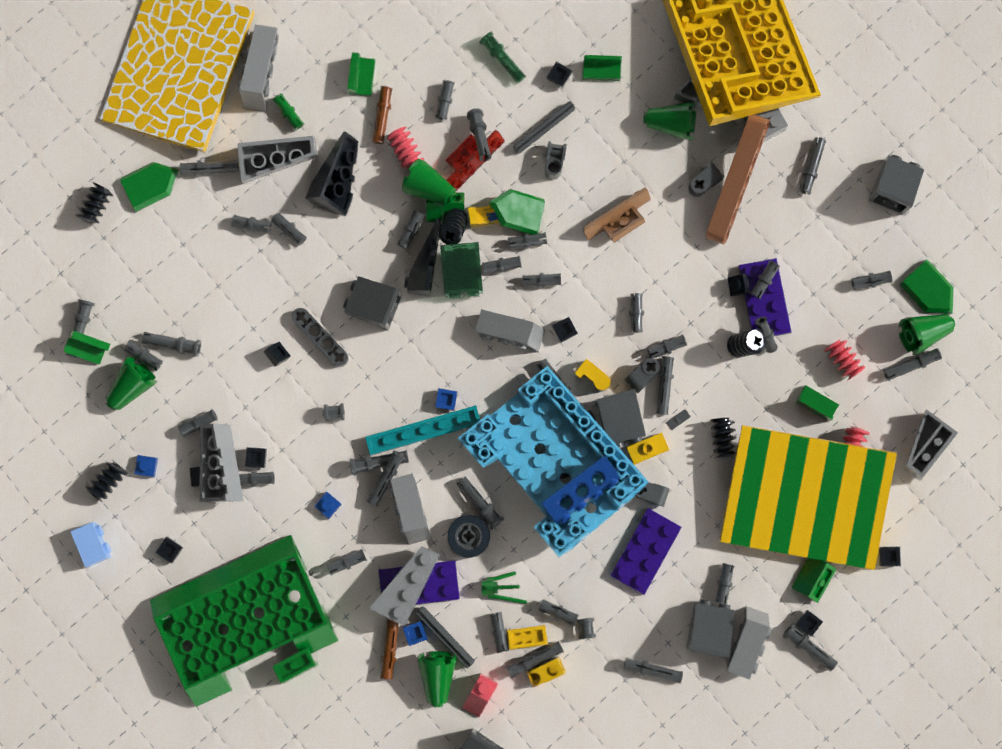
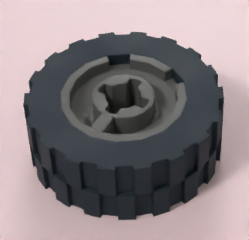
M461 516L455 519L448 529V544L459 556L466 558L476 557L483 553L489 545V528L477 516ZM466 533H471L473 538L467 540L465 538Z

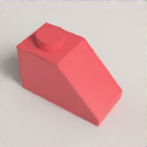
M481 673L462 708L480 717L498 682Z

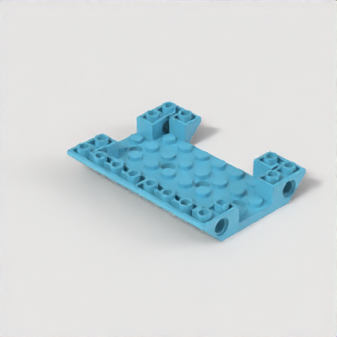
M548 366L520 387L518 393L492 415L487 414L458 438L482 468L498 460L546 517L533 528L558 557H561L578 545L633 499L649 483ZM513 416H518L521 422L518 425H512L509 420ZM537 445H543L546 451L543 454H537L534 448ZM605 456L621 477L618 479V484L610 489L607 487L602 491L603 494L598 499H591L586 503L594 504L596 507L595 512L588 513L584 508L580 512H573L570 515L571 518L564 524H561V522L557 524L542 505V502L566 485L560 481L559 477L562 474H568L571 478L570 481H572ZM600 475L595 476L593 479V483L596 485L603 482V477ZM581 487L577 491V495L581 497L587 494V488ZM564 499L561 503L562 508H569L571 500Z

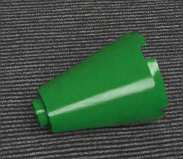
M695 102L649 108L647 112H644L643 123L646 124L647 128L691 141L693 137H690V132L694 133L696 124V111H692V106L696 107Z
M416 160L408 169L411 172L409 176H405L403 179L402 191L408 195L444 205L453 203L456 199V189L425 160Z
M947 314L906 317L899 322V327H902L899 337L907 352L912 351V355L920 354L952 333L955 321Z
M127 357L124 360L105 397L106 405L112 410H121L157 383V380H154L156 377L152 371L142 363L140 365L134 363L136 359L132 357Z
M429 651L427 656L421 653L418 655L417 661L427 702L432 707H442L443 704L447 703L457 661L456 654L452 657L451 652Z

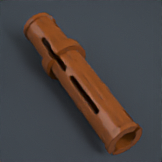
M381 86L379 102L376 104L377 116L372 142L376 144H384L393 88L388 86Z
M387 619L384 654L381 656L383 662L380 678L393 679L394 662L397 660L395 652L399 623Z

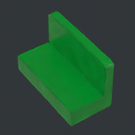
M352 52L347 87L349 94L372 95L375 59L362 58L360 53Z
M584 55L583 80L620 81L622 56Z
M455 192L457 194L456 199L448 205L426 200L427 222H436L437 219H441V222H443L446 213L453 208L464 211L465 192Z
M71 330L63 351L84 360L100 364L104 352L109 350L110 344Z
M807 385L804 386L795 401L828 422L833 420V415L839 406L836 402Z
M807 558L792 585V589L818 603L837 569L825 561Z
M305 648L272 667L280 683L285 684L319 664L315 662L309 649Z

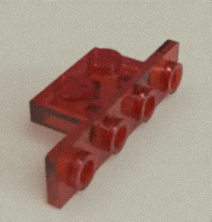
M494 130L487 138L490 154L492 155L505 142L497 130ZM470 134L445 160L455 170L446 180L456 191L485 162L484 156L483 162L479 160L474 135Z

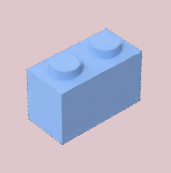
M91 522L71 531L85 567L94 566L111 558L109 554L111 553V548L107 542H104L102 537L104 532L100 524L97 525L96 522Z

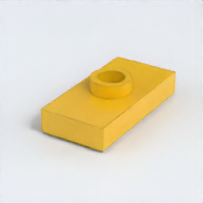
M663 433L626 447L634 465L669 451Z
M545 625L507 630L509 650L548 645Z

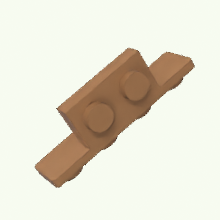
M644 187L635 192L631 197L621 201L617 206L604 212L600 217L583 227L587 240L605 231L614 243L645 223L644 217L637 209L651 200L647 188Z

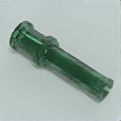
M493 32L487 33L479 43L487 48L491 57H495L517 84L520 83L526 75L504 51V45L499 44L494 38Z

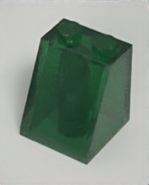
M479 242L440 245L445 297L459 299L461 295H468L469 298L479 297V294H483Z

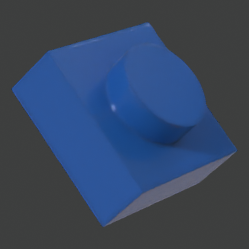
M438 388L435 408L455 411L458 392Z
M138 455L135 474L155 477L158 458Z
M326 492L314 507L330 519L342 504L330 493Z
M422 621L403 627L409 646L428 640Z

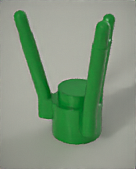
M516 572L487 577V580H482V596H488V599L527 604L526 600L496 595L498 590L520 588V585H498V582H494L514 576Z

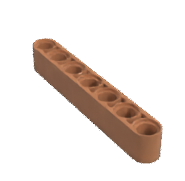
M757 115L748 117L707 229L706 239L725 245L765 139L770 119Z

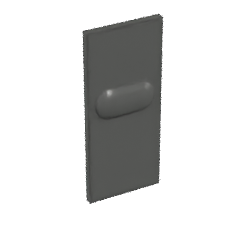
M685 409L667 423L673 430L691 416Z

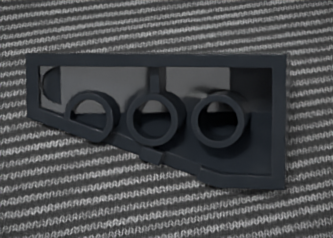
M441 219L436 220L409 272V277H405L404 288H407L408 294L431 296L439 244V229L442 224Z

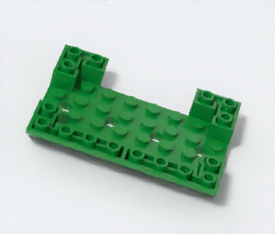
M292 535L150 599L153 619L184 690L196 707L232 691V687L225 674L226 671L293 641L299 652L308 648L312 654L339 641L323 605L321 606L306 573L307 568ZM294 590L300 593V599L297 602H293L290 599V593ZM257 607L264 609L265 614L262 618H257L254 615V610ZM223 623L229 627L226 635L220 634L218 630L219 626ZM186 640L191 641L193 644V648L189 652L183 649V643Z

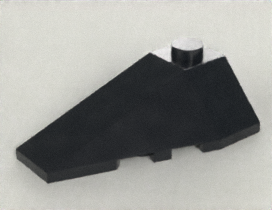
M346 131L341 134L314 177L305 197L316 207L342 216L347 215L353 199L351 185L355 180L353 166L357 161L359 142Z

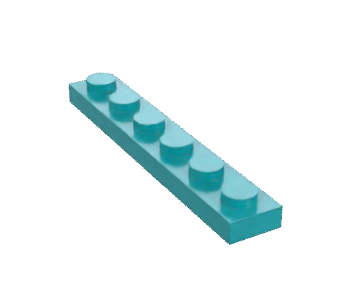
M475 405L366 436L365 438L370 456L470 428L480 421V417Z

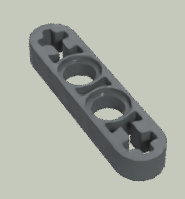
M297 308L293 311L292 320L327 358L338 367L345 366L349 360L348 354L304 308ZM298 313H305L304 318L309 322L307 325L302 320L297 321ZM313 325L319 327V333L315 336L309 334V328ZM330 339L332 341L330 349L322 348L323 340ZM336 346L338 347V349H336L335 351L339 355L344 354V361L342 363L340 361H335L337 358L333 353L331 354V356L328 355V353H331Z

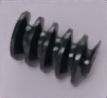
M94 182L92 183L96 187L89 188L93 194H86L89 201H82L86 208L79 207V211L82 214L75 215L90 224L100 222L96 216H103L99 210H106L103 203L110 202L106 196H113L108 189Z
M453 208L446 213L439 229V238L446 245L454 246L460 243L468 224L465 211Z
M758 329L732 335L727 341L728 352L736 358L761 353L766 347V336Z
M729 417L710 419V422L716 423L711 426V429L717 431L712 434V437L718 439L712 442V445L718 446L713 452L719 455L714 458L735 456L736 451H733L732 448L737 447V444L731 443V441L737 439V437L731 435V433L736 431V429L730 427L735 421L729 420Z
M112 460L113 463L105 462L108 467L107 469L100 468L103 473L102 475L95 474L98 479L97 481L90 480L93 485L92 487L85 486L87 491L100 502H102L101 498H108L106 492H113L111 486H118L116 480H123L121 474L125 476L128 474L114 460Z

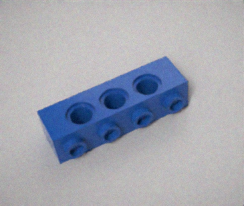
M604 456L543 501L542 505L557 524L560 522L564 524L571 518L570 515L573 512L583 510L587 506L586 503L588 501L598 499L603 494L602 491L604 489L614 487L618 484V479L621 477ZM597 475L603 477V482L599 485L593 483V479ZM585 487L587 488V494L582 497L578 496V489ZM564 499L571 500L569 508H562L561 503Z

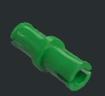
M281 93L273 98L272 101L282 112V117L288 120L294 131L300 129L304 123L296 114V109L290 106L283 94Z

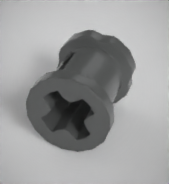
M340 403L338 406L324 404L325 422L329 421V419L345 420L344 403Z
M594 618L577 619L581 634L579 639L596 638L593 629Z

